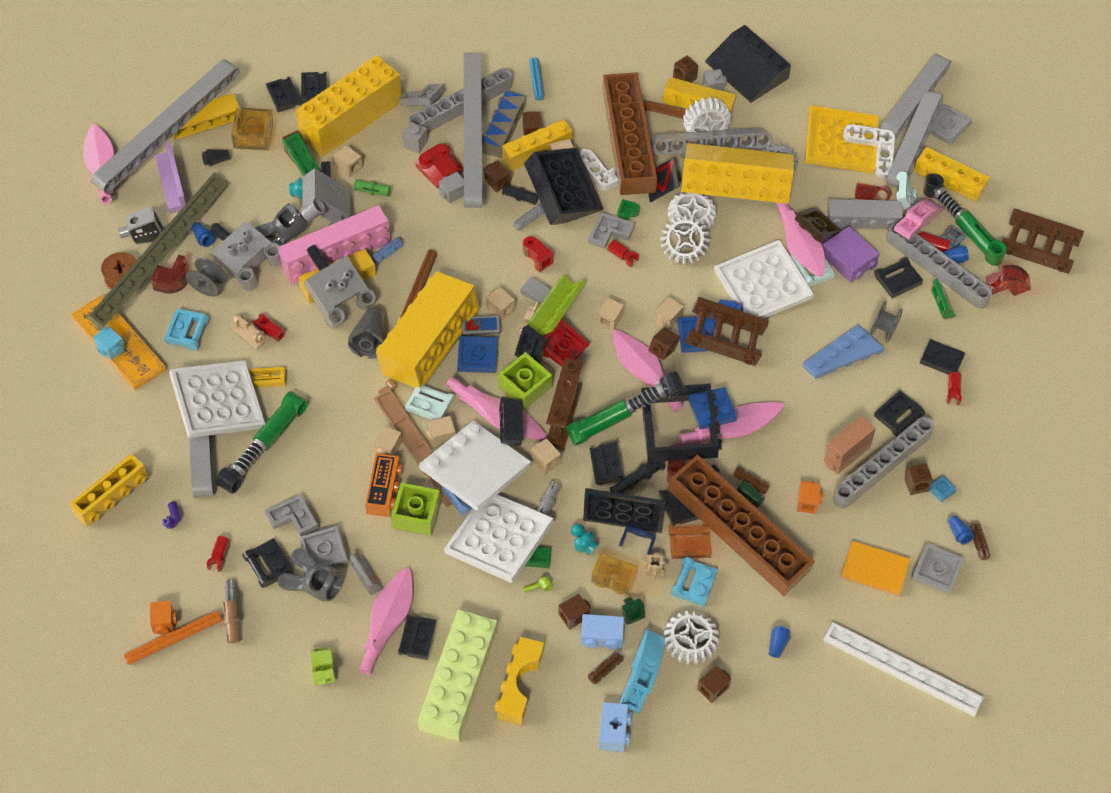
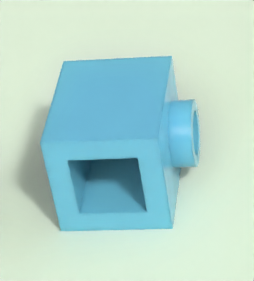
M106 326L93 336L97 351L103 357L107 356L110 360L121 355L126 349L123 338L109 326Z

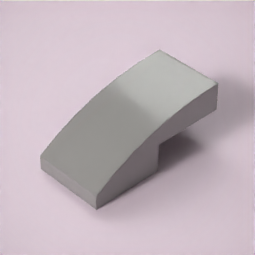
M532 277L520 289L522 295L539 302L540 305L551 291L547 286Z

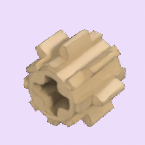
M657 552L654 555H647V561L643 562V568H646L645 575L652 576L653 579H656L658 576L663 577L664 570L668 569V564L665 563V556H660Z

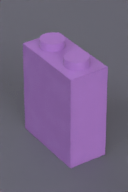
M850 226L822 245L827 262L850 283L855 279H860L865 272L873 270L878 265L879 253Z

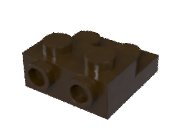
M817 208L799 213L794 219L802 229L807 230L812 235L813 239L823 244L842 231Z

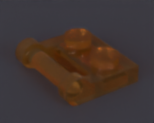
M706 524L698 527L668 526L671 559H684L685 557L711 558L709 527ZM702 534L699 537H676V535Z

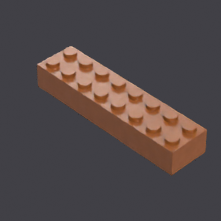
M638 72L603 75L602 90L620 195L656 193L657 176Z
M698 454L670 478L667 489L781 595L785 596L811 571L815 561Z

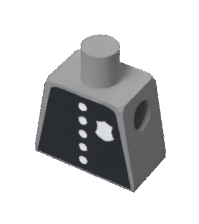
M153 206L127 215V226L118 228L121 239L131 236L137 245L152 243L164 230L163 224Z

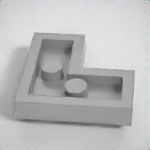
M428 84L422 91L405 92L399 98L400 106H430L445 91L444 84Z
M601 212L588 238V244L605 249L611 235L629 241L635 228V223Z
M301 494L265 510V515L273 530L290 522L295 526L299 536L318 529V524Z

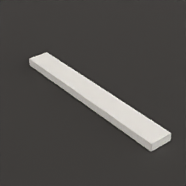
M832 622L823 639L824 642L975 717L984 699L983 696Z

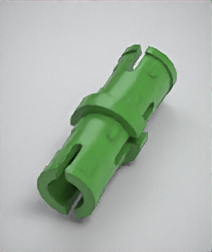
M356 179L354 191L389 197L391 186L377 184L376 181L366 182Z

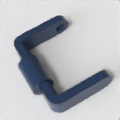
M627 526L619 546L623 547L629 532L639 537L651 539L647 555H650L656 539L655 534L641 528Z

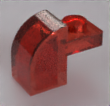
M178 255L172 269L157 266L151 278L154 291L172 294L183 290L187 286L186 274L189 271V264H187L186 256Z
M1000 266V272L986 276V284L992 290L991 295L1006 289L1014 296L1031 290L1030 276L1020 266Z

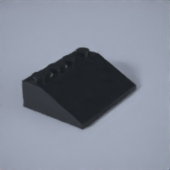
M746 25L732 32L705 60V63L713 70L721 69L722 75L726 77L727 82L750 103L788 80L791 69L789 62Z
M577 148L533 152L524 162L550 225L565 224L603 210Z
M585 488L583 521L619 527L631 526L662 533L666 501Z

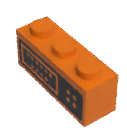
M376 453L365 503L366 514L390 517L391 510H393L396 501L394 494L399 491V481L397 479L398 476L402 475L403 464H400L399 456Z

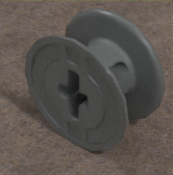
M196 259L194 263L198 271L187 272L186 280L198 292L206 296H217L219 290L215 283H226L228 279L227 274L218 264L209 259Z
M885 301L875 318L870 335L872 336L877 328L888 333L886 343H888L898 326L903 308L895 316L885 311L887 307V301Z

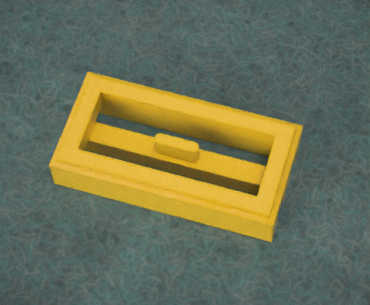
M285 366L248 369L254 388L286 386Z

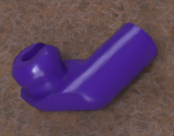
M176 501L168 504L170 515L166 516V519L162 521L163 526L167 529L175 528L182 518Z

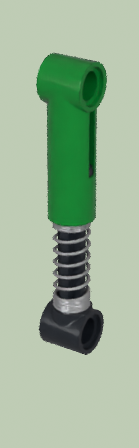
M936 173L929 174L925 181L923 193L929 198H936L937 201H940V204H943V207L955 218V223L985 254V260L988 264L993 266L1000 265L1007 250L1006 245L996 240L970 211L962 209V205H958L959 202H955L956 199H952L953 196L949 195L950 192L943 185L944 179L941 175Z
M671 372L660 379V383L655 385L654 388H650L648 391L645 390L644 393L640 392V395H636L635 398L631 397V400L622 399L583 420L573 422L566 427V430L573 445H580L588 441L592 436L631 417L632 413H635L637 409L641 410L642 406L646 407V404L650 405L656 399L660 400V397L668 396L670 398L685 391L686 388L678 372Z
M289 391L284 396L280 407L255 434L251 445L248 446L245 453H242L241 457H238V461H235V464H232L230 468L224 467L219 471L215 478V484L231 494L236 493L243 482L242 477L245 474V470H249V466H252L255 458H259V454L267 451L296 416L299 417L305 412L308 401Z

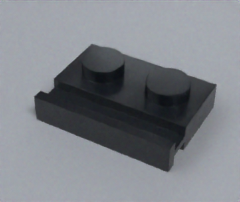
M301 72V103H306L327 89V72L321 74L319 72Z
M289 76L284 80L278 79L266 83V89L277 112L294 108L295 105H301V100Z
M526 325L522 329L514 355L519 358L526 352L540 364L548 340L541 338L542 335L530 325Z
M930 339L919 364L949 375L951 372L959 370L965 352Z
M617 442L600 445L594 449L589 448L596 485H600L599 483L602 482L608 483L624 479Z
M668 489L659 490L660 499L666 501L665 511L672 527L676 524H684L699 519Z
M407 615L398 655L404 654L408 657L428 660L437 620Z

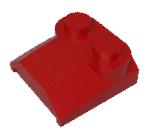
M443 143L437 144L422 153L415 162L416 168L436 188H439V181L442 178L450 176L455 172L459 174L464 172V167L451 153L450 147Z
M561 319L554 330L543 338L548 340L543 356L551 358L562 367L565 358L576 360L590 344Z

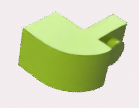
M331 646L310 649L314 685L335 683Z

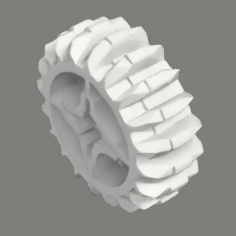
M708 97L707 100L702 98L699 102L695 100L694 105L690 104V109H685L686 114L683 115V125L686 132L728 129V124H730L731 114L727 105L716 97L714 99Z
M680 192L679 196L675 195L673 200H671L667 211L670 223L671 219L678 222L677 216H681V220H685L684 216L688 215L689 221L694 216V223L700 219L702 222L699 227L706 225V230H709L716 218V207L713 205V200H709L708 195L703 196V194H684ZM682 226L677 228V230L681 229V232H686L691 227Z
M688 215L684 216L685 220H681V216H677L678 222L671 219L673 225L666 224L665 226L668 231L662 230V234L666 236L661 237V241L666 243L661 244V247L667 248L664 251L665 255L671 253L669 256L670 260L676 256V263L683 259L682 262L685 265L686 259H689L690 264H693V257L699 261L700 257L698 254L705 256V252L702 249H709V246L704 244L710 242L709 238H704L709 235V231L703 232L706 229V225L699 227L702 221L699 219L694 223V216L691 217L690 221L688 220ZM682 226L691 227V229L689 228V230H687L686 232H681L680 230H677V228ZM696 230L701 237L699 246L692 240ZM672 233L679 240L675 249L670 244ZM687 236H689L688 239H689L690 243L685 241L684 243L681 244V242H682L681 237L686 238ZM686 247L694 250L687 254L679 253Z
M686 610L684 616L678 613L676 618L672 617L670 619V623L666 624L663 636L665 638V645H667L666 650L667 652H672V658L678 656L679 663L682 660H686L687 665L690 661L697 665L698 660L704 663L706 657L709 659L712 657L719 644V639L717 638L719 632L715 630V623L710 624V617L704 619V614L702 613L700 616H697L696 611L689 615ZM683 627H686L685 631L679 632V634L675 635L678 630H680ZM703 641H707V643L703 647L697 649L698 644H702Z

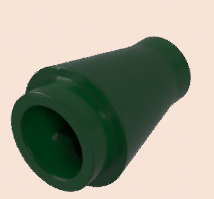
M745 480L736 489L756 508L765 500L754 486Z

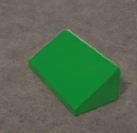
M935 279L931 291L942 318L956 317L944 286L938 279Z

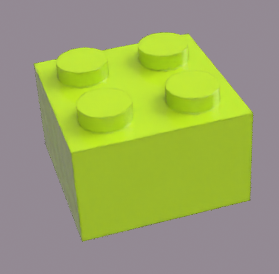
M525 352L498 374V387L509 397L522 399V408L525 410L552 388V374Z
M401 483L391 514L392 528L431 536L441 502L440 490Z

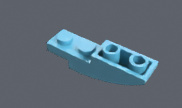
M648 629L645 631L631 668L633 670L619 704H627L628 710L636 714L640 713L647 694H650L665 645L664 637Z

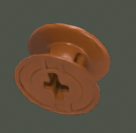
M116 252L104 259L101 265V272L104 276V282L110 290L136 262V258L126 252Z

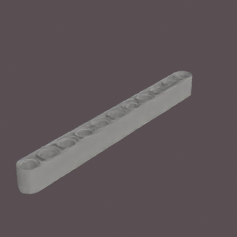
M464 53V208H482L481 53Z
M226 59L221 60L92 175L91 183L104 193H109L238 77L240 73L239 68Z

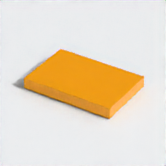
M852 541L841 578L900 596L910 558Z

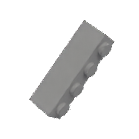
M829 199L827 206V218L839 228L850 226L854 229H889V225L892 222H900L903 218L901 202Z

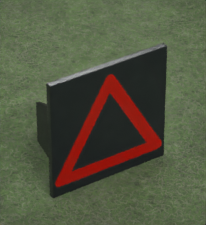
M675 158L655 168L657 176L656 193H648L650 203L680 187L679 182H682L681 174L676 168Z

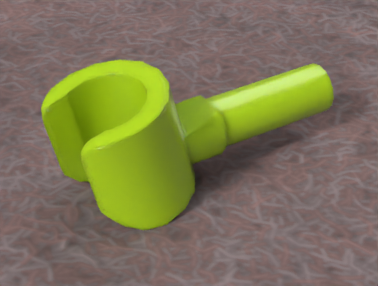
M544 576L537 583L524 587L523 590L525 593L541 587L546 592L552 589L553 585L549 578Z

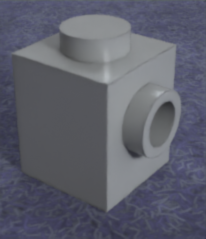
M721 69L704 72L702 86L724 91L727 80L722 75Z
M412 122L407 128H404L402 132L404 148L420 154L427 143V128Z
M458 172L446 176L439 181L438 192L441 198H445L450 204L464 196V179Z

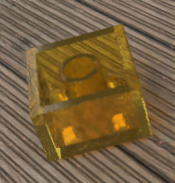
M236 107L231 133L233 147L235 149L269 150L274 125L272 110Z

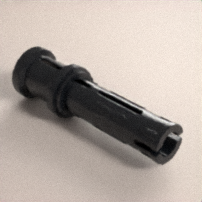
M664 462L642 463L639 465L638 470L610 487V492L623 494L641 481L651 479L653 474L665 469Z

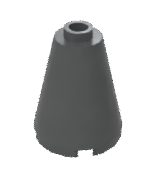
M368 308L349 335L348 347L359 357L364 355L369 356L368 359L376 358L377 348L385 340L384 314L380 309Z

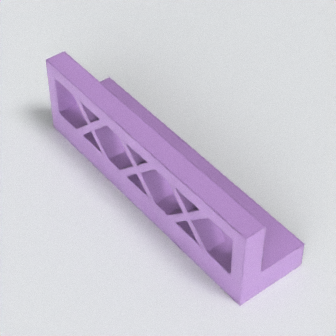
M166 142L167 152L155 154L168 211L172 213L180 211L186 203L171 143Z

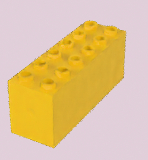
M376 55L297 108L296 115L299 132L305 138L307 144L321 157H324L400 104L399 98L402 96L400 74Z
M687 143L681 192L789 204L794 172V154Z
M436 271L428 279L423 290L419 291L414 302L408 306L405 314L398 319L396 326L388 333L384 342L378 346L376 354L382 374L413 388H421L423 384L425 386L459 339V336H461L464 321L467 319L469 322L480 310L475 286Z

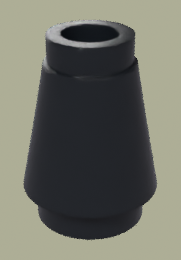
M206 149V151H202L203 163L205 166L209 165L210 167L229 160V152L227 149Z

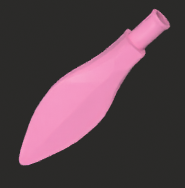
M95 124L89 128L84 145V162L91 175H93L115 155L110 139ZM97 187L100 192L101 202L109 204L112 201L111 194H113V189L109 193H104Z
M776 202L775 204L781 214L780 220L785 228L786 243L790 253L810 272L818 277H822L825 269V256L821 243L813 239L807 230L799 226V223L794 220L796 214L794 210H790L788 204Z
M614 329L612 333L613 343L621 363L633 376L648 386L655 387V385L660 383V379L665 376L657 356L649 352V348L637 339ZM681 401L667 402L673 412L679 411L684 406Z
M452 376L445 386L460 396V401L472 406L490 424L500 429L499 406L501 399L489 396L471 385L466 387ZM522 410L523 437L538 441L546 439L547 435L529 414Z
M766 402L735 407L737 421L720 425V434H717V436L721 439H728L751 434L763 428L782 412L784 404L780 402ZM697 427L695 432L678 435L680 446L695 443L699 445L710 442L708 428L699 430V427Z
M409 567L401 570L381 590L373 604L369 637L364 648L365 655L359 667V671L362 673H372L376 658L380 657L387 641L403 624L409 614L413 598V580Z

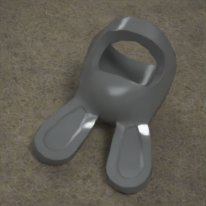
M288 203L277 213L272 222L257 226L255 229L266 238L278 233V236L272 243L282 246L289 239L300 235L307 228L308 222L292 204Z
M301 548L295 549L291 554V559L306 571L304 578L284 573L278 578L279 587L286 591H306L314 598L323 602L332 601L338 594L342 584L341 573L333 567L317 564L305 550Z

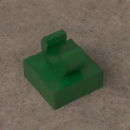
M631 597L623 600L625 605H622V613L627 625L645 618L644 604L640 598L634 601Z

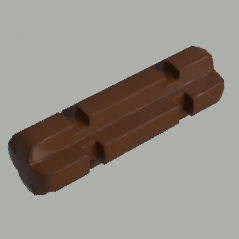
M737 467L734 471L733 476L735 478L742 479V482L744 480L748 483L750 482L760 493L766 494L769 490L770 485L765 481L761 482L760 478L748 471L746 473L745 469Z
M978 522L972 523L970 528L973 530V541L976 550L979 551V559L987 560L991 554L987 548L988 545L984 533L981 531V524Z
M614 652L610 659H606L595 669V672L592 671L588 675L592 684L599 683L602 677L607 676L616 668V665L623 662L621 654Z

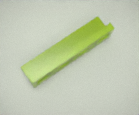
M566 275L561 276L527 325H530L542 336L552 332L586 282L582 279L573 284Z

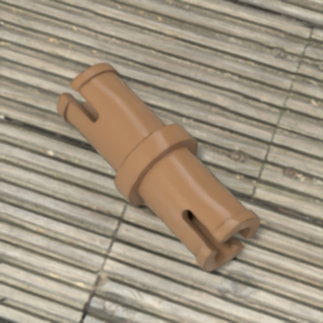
M228 600L223 602L225 615L223 625H226L227 643L240 642L238 630L240 619L237 618L236 600Z

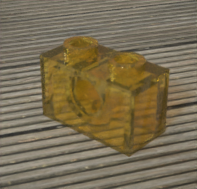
M600 553L592 571L591 582L598 587L612 589L617 594L629 595L637 577L638 566ZM616 574L618 577L613 578L609 575Z

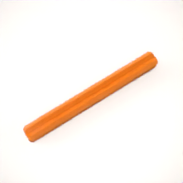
M218 611L209 613L125 653L124 658L128 665L133 664L221 622V615Z

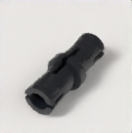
M508 184L503 186L502 195L513 197L519 202L524 201L536 205L539 200L536 193L529 192L523 187L518 188Z

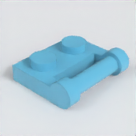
M176 308L164 338L165 343L187 347L194 351L197 350L199 346L198 341L204 326L208 324L209 317L202 313ZM193 321H197L198 323L193 333V336L191 339H188L187 336L192 326Z
M685 557L682 561L683 567L677 583L672 587L671 594L674 597L705 607L718 569ZM689 571H696L689 590H683Z

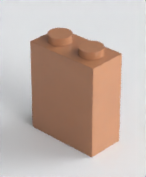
M861 416L830 440L824 459L827 468L833 470L838 475L870 449L876 428Z

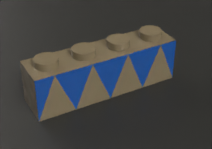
M505 91L503 97L499 98L497 110L494 109L492 121L488 122L486 134L482 135V153L502 158V146L510 142L525 109V96Z

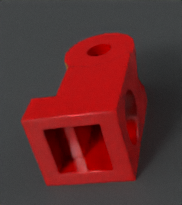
M533 236L523 239V254L534 261L535 269L539 273L553 264V253L540 240Z

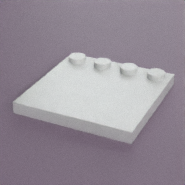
M780 240L714 266V271L730 298L743 304V312L761 318H767L811 300L814 297L813 292Z
M245 360L170 369L169 374L188 438L261 429L265 424Z
M471 421L419 463V469L476 511H479L531 467V461L507 444H501L499 438L475 421Z
M496 495L479 511L475 509L470 511L444 548V552L449 556L513 584L553 525L554 520L552 517Z

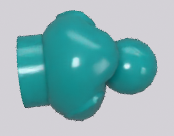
M297 178L295 182L289 184V192L291 197H297L303 200L302 178Z
M578 523L571 527L572 535L579 537L574 541L575 550L589 555L599 545L595 541V534L592 531L585 532V527Z

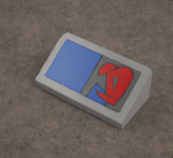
M499 315L474 316L469 322L466 319L462 324L463 336L500 334Z
M355 554L350 555L351 566L368 593L373 595L381 591L383 586L367 560Z

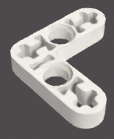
M846 126L843 132L844 140L850 143L877 147L875 175L881 179L887 178L893 163L894 133L890 130L866 126ZM871 133L873 139H866L864 134ZM881 151H886V152H888V153H889V157H887V158L882 157V156L880 155V152H881ZM883 163H886L884 168L885 172H882L881 169Z
M582 149L579 152L589 177L600 190L607 191L618 186L615 167L607 170L590 149ZM597 167L600 171L593 172L591 168Z

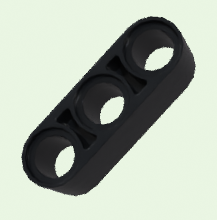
M502 396L499 406L501 444L521 446L523 441L522 399Z

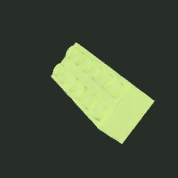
M457 610L418 719L420 731L460 741L497 634V620Z

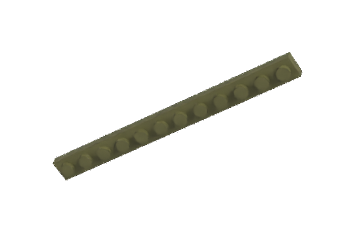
M214 172L86 318L102 330L228 184Z

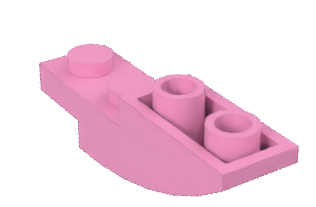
M928 198L921 200L907 211L906 216L896 224L894 231L910 239L923 226H928L944 210V207Z

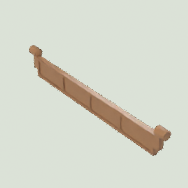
M389 379L386 382L387 386L378 391L379 395L374 400L394 430L401 432L402 442L419 466V463L431 455L433 451L392 391L397 389V385L392 379ZM423 472L432 487L440 490V499L446 507L452 505L451 501L442 491V485Z

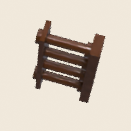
M1014 208L1009 221V225H1012L1013 229L1009 239L1003 238L1002 240L1007 247L1005 254L1069 274L1074 260L1069 259L1073 246L1079 247L1084 231ZM1020 228L1031 232L1026 245L1016 242ZM1038 234L1049 237L1044 251L1034 248ZM1055 240L1066 243L1062 256L1051 253Z
M698 297L692 308V312L698 314L695 331L690 330L685 343L744 362L747 365L756 366L762 356L761 353L755 352L758 335H763L768 327L769 320ZM705 317L716 320L712 337L702 334ZM723 323L733 326L730 343L719 340ZM741 329L751 332L748 349L737 346Z
M567 358L564 359L546 424L551 425L547 440L556 449L565 450L569 437L566 427L573 422L583 384L579 382L584 362Z

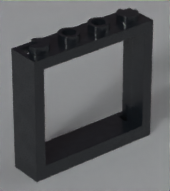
M711 383L684 385L686 390L670 398L668 396L660 397V400L656 399L655 402H651L688 401V395L707 391L711 420L708 428L710 444L655 447L651 404H646V407L642 406L648 462L692 460L697 454L702 459L718 458V452L722 450V440L717 436V434H720L719 422L715 421V416H718L717 406H713V401H716L714 396L716 395L712 393ZM654 387L641 388V393H644L645 390L648 391L650 390V388L652 389Z

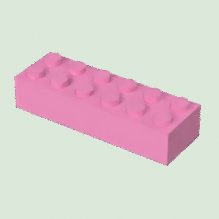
M378 205L279 246L281 268L292 285L299 282V276L318 269L306 251L311 245L317 246L328 264L346 255L349 256L356 251L366 249L369 253L374 249L384 247L390 242L388 220Z

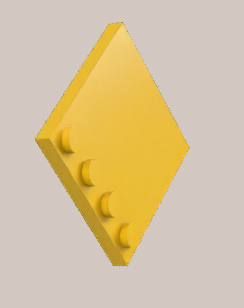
M810 105L804 163L874 174L877 147L847 142L843 138V132L848 125L878 128L879 115ZM871 133L864 134L866 139H873Z

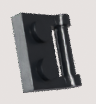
M907 257L901 258L899 262L884 269L874 271L875 278L891 298L897 297L923 283V279L913 268ZM901 268L905 270L889 279L885 277Z
M901 390L874 413V417L889 428L896 437L915 420L925 415L924 409ZM909 409L913 411L900 425L895 423Z
M274 538L242 554L244 560L250 564L258 577V583L262 588L277 582L279 576L284 573H294L291 564ZM259 556L262 558L271 573L269 576L265 575L255 558Z

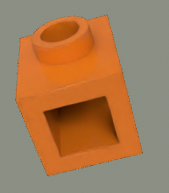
M801 481L798 491L797 512L817 513L819 503L822 504L823 492H820L821 484L812 481Z
M171 600L150 602V626L153 634L164 635L173 631L174 624L178 623L177 612H174Z

